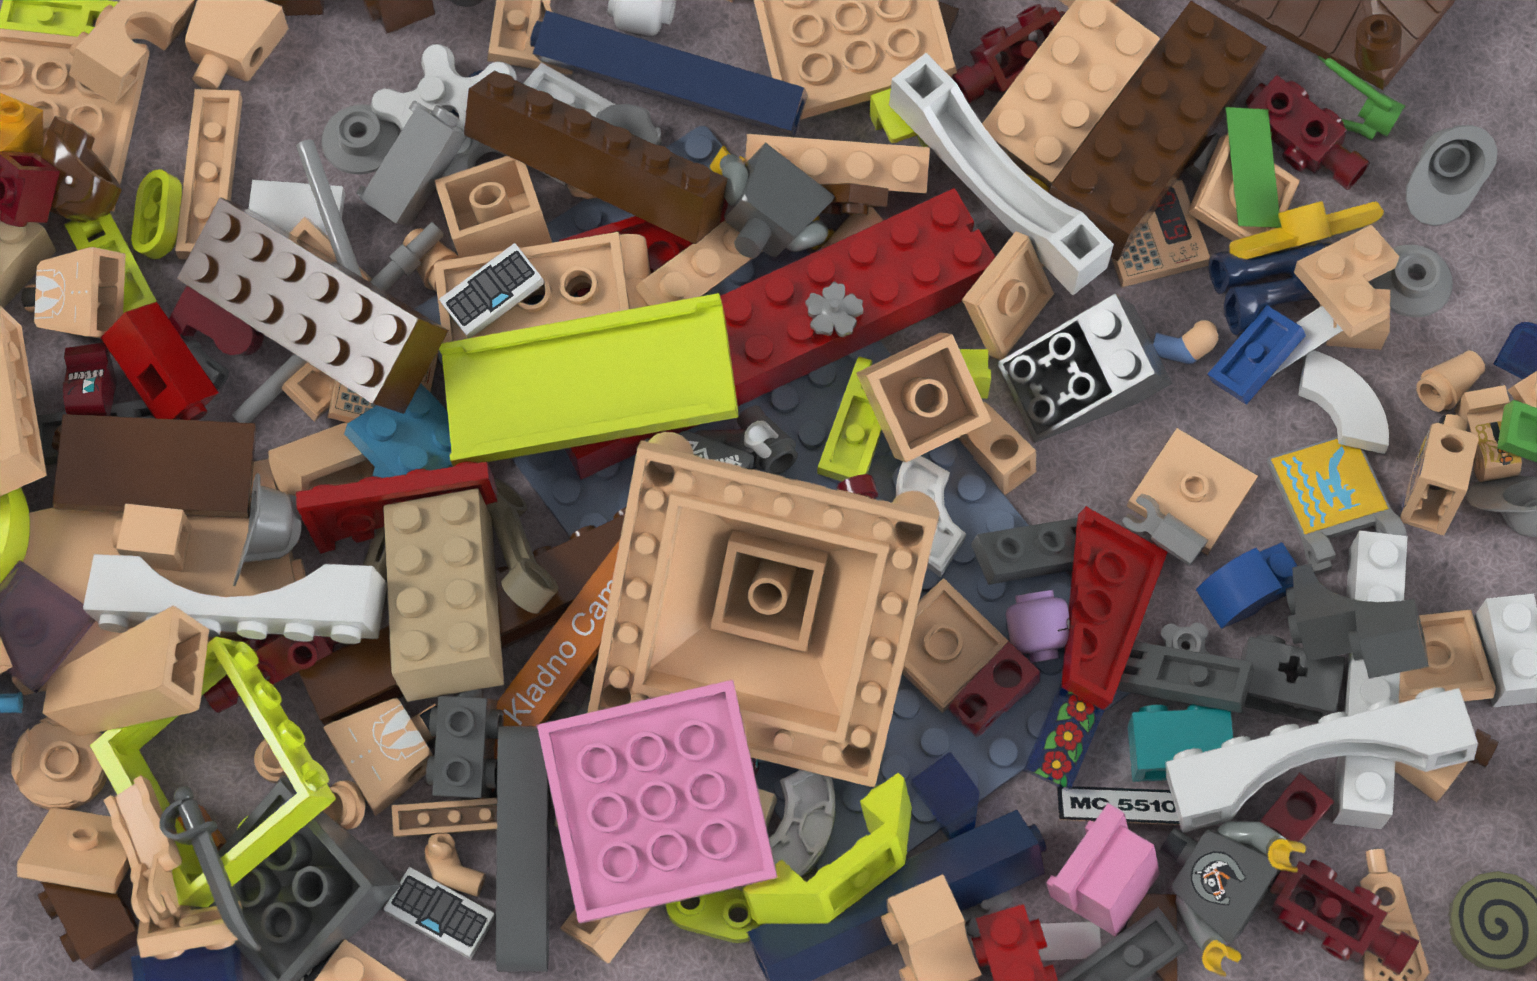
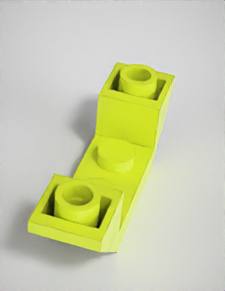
M896 773L883 784L875 786L866 797L860 800L867 829L871 834L860 838L850 850L831 864L819 869L809 881L805 882L781 859L775 864L778 878L746 885L742 888L752 918L758 924H828L903 867L906 861L912 806L904 777Z

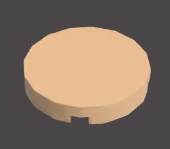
M49 717L39 720L41 723L35 725L31 730L28 728L19 737L12 753L11 773L20 792L35 806L50 810V808L73 810L90 802L103 789L108 778L90 747L102 733L97 732L78 736Z

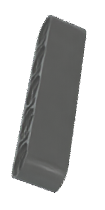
M500 726L498 731L496 969L497 972H548L550 785L537 726Z

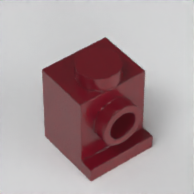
M0 151V221L15 227H25L28 222L47 223L60 171L37 153Z

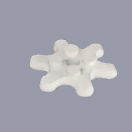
M431 45L425 49L421 58L424 78L419 82L418 87L406 93H400L393 89H381L374 94L371 109L379 120L397 124L402 131L413 113L409 109L413 100L431 110L438 105L447 111L454 109L459 113V121L456 126L464 131L468 89L494 70L499 73L508 74L517 80L516 72L508 63L493 62L476 76L470 78L462 77L456 72L455 58L452 51L443 45ZM466 137L443 177L475 167L476 161L485 153L501 152Z

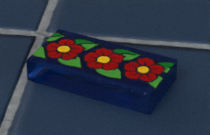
M1061 682L1023 771L1065 791H1069L1073 786L1104 710L1062 688Z

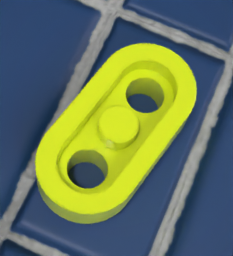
M161 169L148 173L138 187L131 236L133 248L151 259H160L175 247L182 199L180 180Z
M734 888L699 896L700 903L692 910L685 909L681 905V901L666 904L668 917L677 927L732 943L750 941L747 932L762 925L752 918L744 892ZM737 907L745 909L748 913L747 918L740 923L734 922L729 918L730 911Z

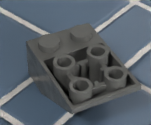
M1116 293L997 362L1036 443L1136 405L1172 384L1134 305Z

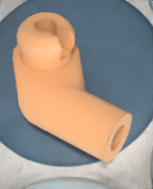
M433 834L425 846V859L434 881L447 888L478 897L483 888L486 874L461 865L455 848L454 838L450 834Z

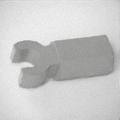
M1146 494L1138 496L1136 502L1146 509L1147 518L1146 520H1138L1133 515L1128 514L1122 520L1125 526L1131 531L1148 532L1152 535L1150 540L1188 566H1191L1207 544L1208 539L1170 513L1166 516L1162 514L1158 503L1151 496Z

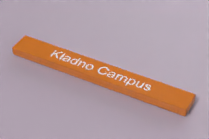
M620 540L498 699L497 709L503 711V726H537L546 723L599 653ZM495 739L494 759H497L498 739Z

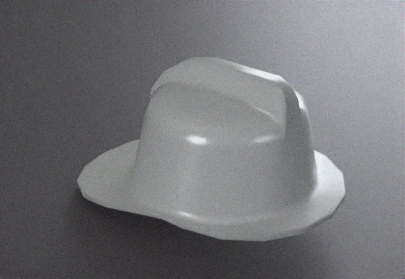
M1459 125L1453 128L1442 129L1429 137L1421 149L1420 161L1413 170L1406 186V203L1410 213L1418 221L1431 226L1447 224L1457 219L1469 207L1496 165L1498 150L1494 138L1485 129L1474 125Z
M259 473L255 475L253 482L248 533L235 574L234 587L237 584L244 562L280 559L290 553L297 544L301 533L302 518L297 510L296 496L262 486Z
M1513 476L1478 482L1467 491V501L1472 506L1482 510L1501 512L1507 525L1517 533L1524 536L1537 537V477Z

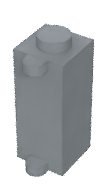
M414 100L409 107L413 112L370 183L367 187L361 185L356 192L362 201L396 224L407 226L413 224L436 187L434 180L442 178L467 137L464 135V131L456 126L459 118L438 105L433 110L428 109Z

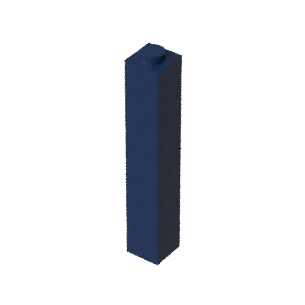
M547 10L543 21L538 20L535 23L530 38V46L534 47L533 54L541 62L791 137L796 135L808 97L805 88Z
M1016 809L906 859L903 867L828 924H763L748 931L747 934L756 961L766 981H812L892 944L881 920V916L888 913L887 900L943 874L962 912L982 903L984 900L991 899L1045 874L1041 853L1047 851V847L1038 827L1035 824L1028 826Z

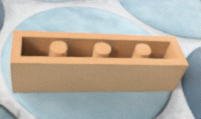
M497 798L392 805L393 836L397 838L433 835L435 833L452 834L497 830Z

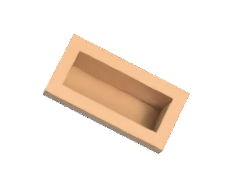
M347 422L268 451L270 468L279 491L296 496L298 491L311 490L321 484L336 486L359 482L366 477H372L375 467L344 435Z

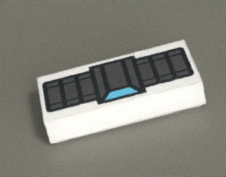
M514 243L439 300L468 338H472L545 284V282Z
M409 867L400 881V888L392 895L384 908L385 913L471 960L496 918L495 913Z

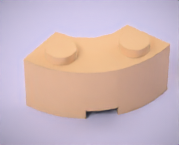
M943 874L887 900L888 913L881 916V920L892 944H898L906 967L899 970L902 981H978L982 974L968 942L965 920Z

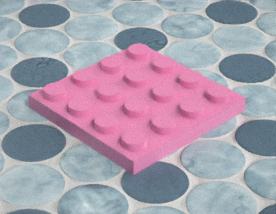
M733 680L537 725L578 923L595 921L778 878Z

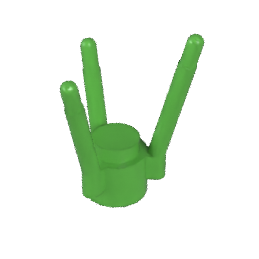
M1318 56L1328 68L1368 97L1358 114L1365 122L1361 124L1342 119L1343 127L1347 131L1359 133L1371 141L1376 132L1387 137L1405 105L1378 92L1333 59L1327 58L1325 60Z

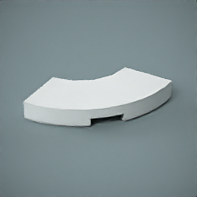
M1314 350L1304 355L1298 395L1316 402L1329 413L1337 427L1338 444L1385 454L1389 446L1388 422L1383 407L1371 387L1350 367L1331 356Z
M920 455L908 462H902L897 478L895 498L907 491H920L929 495L935 501L940 514L927 568L941 577L965 541L966 533L952 522L944 505V490L949 480L950 472Z
M799 770L780 780V786L785 799L784 817L775 834L769 838L774 863L776 864L782 859L803 879L817 864L829 842L835 816V792L831 777Z

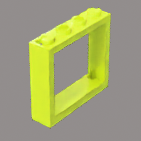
M214 637L207 644L201 696L227 674L297 792L287 803L221 857L230 883L234 886L333 803L336 798L327 784L329 777L326 771L318 762L312 759L304 746L305 736L293 721L288 719L280 705L282 698L279 692L271 683L265 680L257 667L259 661L253 649L242 641L238 642ZM178 716L107 730L90 745L117 795L135 784L133 780L141 775L150 780L162 812L170 805L139 749ZM176 819L175 828L177 833L185 832L183 826ZM175 841L182 860L181 865L172 870L179 905L209 907L215 901L193 845H184Z

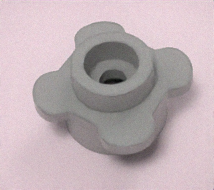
M1196 622L1190 627H1177L1175 624L1170 623L1163 627L1160 636L1165 641L1166 647L1182 649L1181 644L1186 642L1190 645L1189 651L1209 654L1205 646L1208 629L1203 624Z

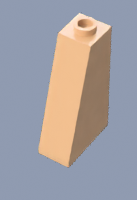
M173 605L49 674L42 714L76 735L83 736L192 713L200 708L209 629Z

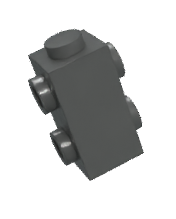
M483 689L454 693L453 697L438 696V707H432L429 728L431 736H436L435 756H430L427 762L426 779L427 784L433 786L432 796L492 798V789H497V759H494L495 739H498L499 727L504 725L503 711L497 709V700L483 698Z

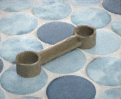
M494 478L498 502L488 504L486 507L491 515L492 526L509 568V573L502 579L501 584L507 595L517 605L528 612L536 614L558 592V585L553 577L536 563L520 517L527 510L526 502L510 485Z

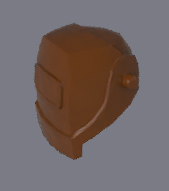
M55 116L46 133L47 141L40 156L60 171L50 211L74 221H95L99 217L108 215L113 210L122 188L110 170L92 151L95 138L74 123Z

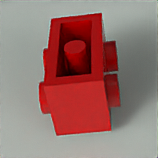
M1024 904L976 918L980 936L973 937L971 940L979 966L989 965L994 981H1058L1053 964L1043 967L1038 950L1048 948L1039 918L1029 921Z

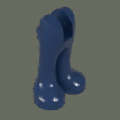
M1318 241L1314 244L1250 259L1239 258L1229 251L1213 253L1209 259V276L1218 294L1227 293L1224 300V315L1230 331L1234 335L1242 334L1255 321L1266 305L1272 307L1288 302L1315 299L1313 294L1294 273L1296 263L1333 243H1321ZM1270 276H1291V278L1286 280L1242 286L1245 283H1251Z

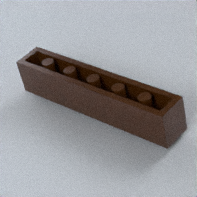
M494 70L468 89L464 127L465 136L694 244H697L720 224L728 178L711 171L707 166L687 160L670 152L664 146L646 141L631 134L625 128L607 123L592 116L586 110L568 105L553 98L547 92L538 91L516 81L512 76L505 73H499Z

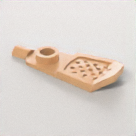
M1384 849L1366 851L1369 874L1360 881V887L1373 892L1375 895L1376 891L1380 889L1389 891L1393 897L1392 904L1389 906H1379L1380 909L1388 913L1382 925L1397 934L1401 930L1419 940V944L1400 975H1395L1392 971L1382 966V962L1377 961L1378 957L1366 950L1363 955L1364 980L1389 981L1388 979L1390 978L1392 981H1405L1402 979L1404 977L1407 979L1406 981H1424L1430 972L1416 925L1412 920L1401 879L1395 874L1388 872Z

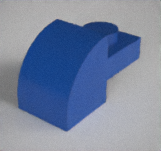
M1282 542L1260 552L1257 548H1254L1219 568L1204 580L1196 591L1220 628L1223 629L1255 615L1264 605L1287 596L1286 588L1294 587L1292 567H1297L1298 565Z

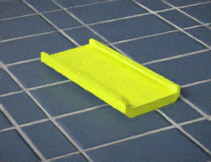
M719 293L442 343L439 348L443 361L452 452L449 456L453 466L466 461L476 463L491 462L738 418V405L726 320Z

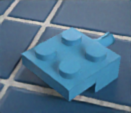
M420 383L404 414L376 405L349 422L346 426L344 435L375 467L372 477L386 478L405 475L416 469L436 470L454 467L449 456L452 452L448 411L422 383Z

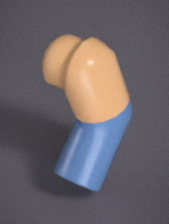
M1202 320L1194 324V327L1180 338L1156 333L1153 345L1161 358L1192 364L1214 349L1219 335L1216 326L1212 322Z

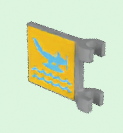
M1338 437L1267 458V464L1300 535L1308 564H1312L1314 574L1332 569L1330 560L1334 559L1336 554L1329 541L1331 538L1370 526H1374L1377 533L1406 536L1405 526L1400 517L1390 508L1363 449L1338 444Z

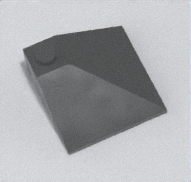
M280 780L218 851L220 858L297 794L295 788L285 780ZM322 811L232 886L238 902L241 901L243 915L260 944L261 950L255 951L239 940H235L234 943L266 981H299L335 951L344 939L348 940L365 926L400 888L401 884L370 849ZM213 902L209 907L216 906V903Z

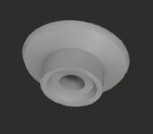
M353 105L337 112L328 121L322 134V149L327 160L337 169L349 174H368L378 170L400 132L397 124L379 120L372 112L371 105ZM357 132H366V134L363 137H353V135Z
M1401 245L1393 248L1400 256L1396 268L1373 279L1375 289L1390 290V310L1407 317H1425L1439 311L1448 302L1453 289L1452 274L1446 262L1437 253L1423 246ZM1408 273H1416L1422 280H1414Z

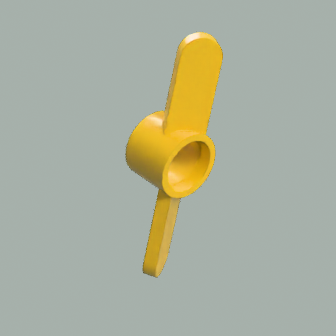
M1323 201L1278 213L1281 228L1234 240L1229 244V252L1239 258L1250 259L1282 249L1292 248L1370 225L1379 220L1384 211L1378 202H1370L1326 215Z

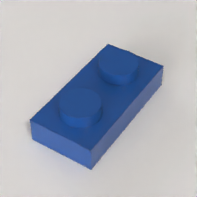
M1266 305L1255 321L1246 328L1210 370L1208 376L1212 383L1247 405L1303 340L1306 334L1300 325Z

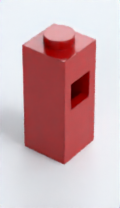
M157 302L126 311L100 337L155 419L198 421L208 413L205 406L219 392Z

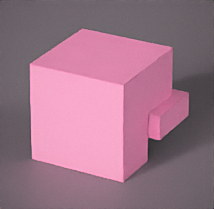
M1107 803L1096 821L1090 820L1085 827L1086 835L1057 877L1051 875L1046 884L1050 897L1116 937L1160 875L1154 844L1128 830L1125 813Z

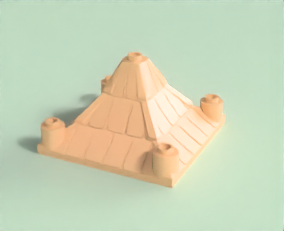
M662 432L655 435L648 442L641 441L637 448L587 713L733 680L752 758L875 788L940 512L935 501L929 495L920 491H907L899 494L891 503L870 499L869 497L846 491L829 489L825 486L800 480H791L783 476L754 469L750 470L717 460L700 458L694 455L690 443L683 436L674 432Z

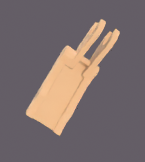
M140 775L133 780L135 784L117 796L113 797L110 795L103 801L112 817V827L124 847L131 867L130 878L133 883L131 904L137 918L145 924L150 921L147 907L156 925L161 922L162 913L166 911L164 899L171 914L178 911L179 903L172 870L181 865L182 860L175 841L165 836L160 830L159 821L163 812L151 782Z

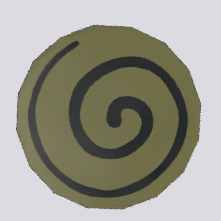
M1495 871L1477 875L1458 890L1449 907V931L1452 942L1465 959L1481 969L1513 971L1521 969L1537 957V890L1533 885L1517 875Z

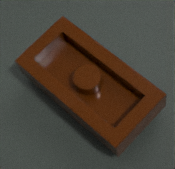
M853 183L820 184L835 196L820 213L821 215L842 216V213L868 215V207H887L888 188Z

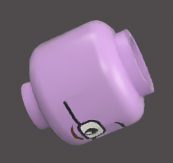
M1053 590L1015 596L1016 604L1011 605L1006 610L1010 643L1022 654L1029 653L1031 663L1058 659V649L1065 647L1069 637L1070 619L1066 601L1059 597H1054Z

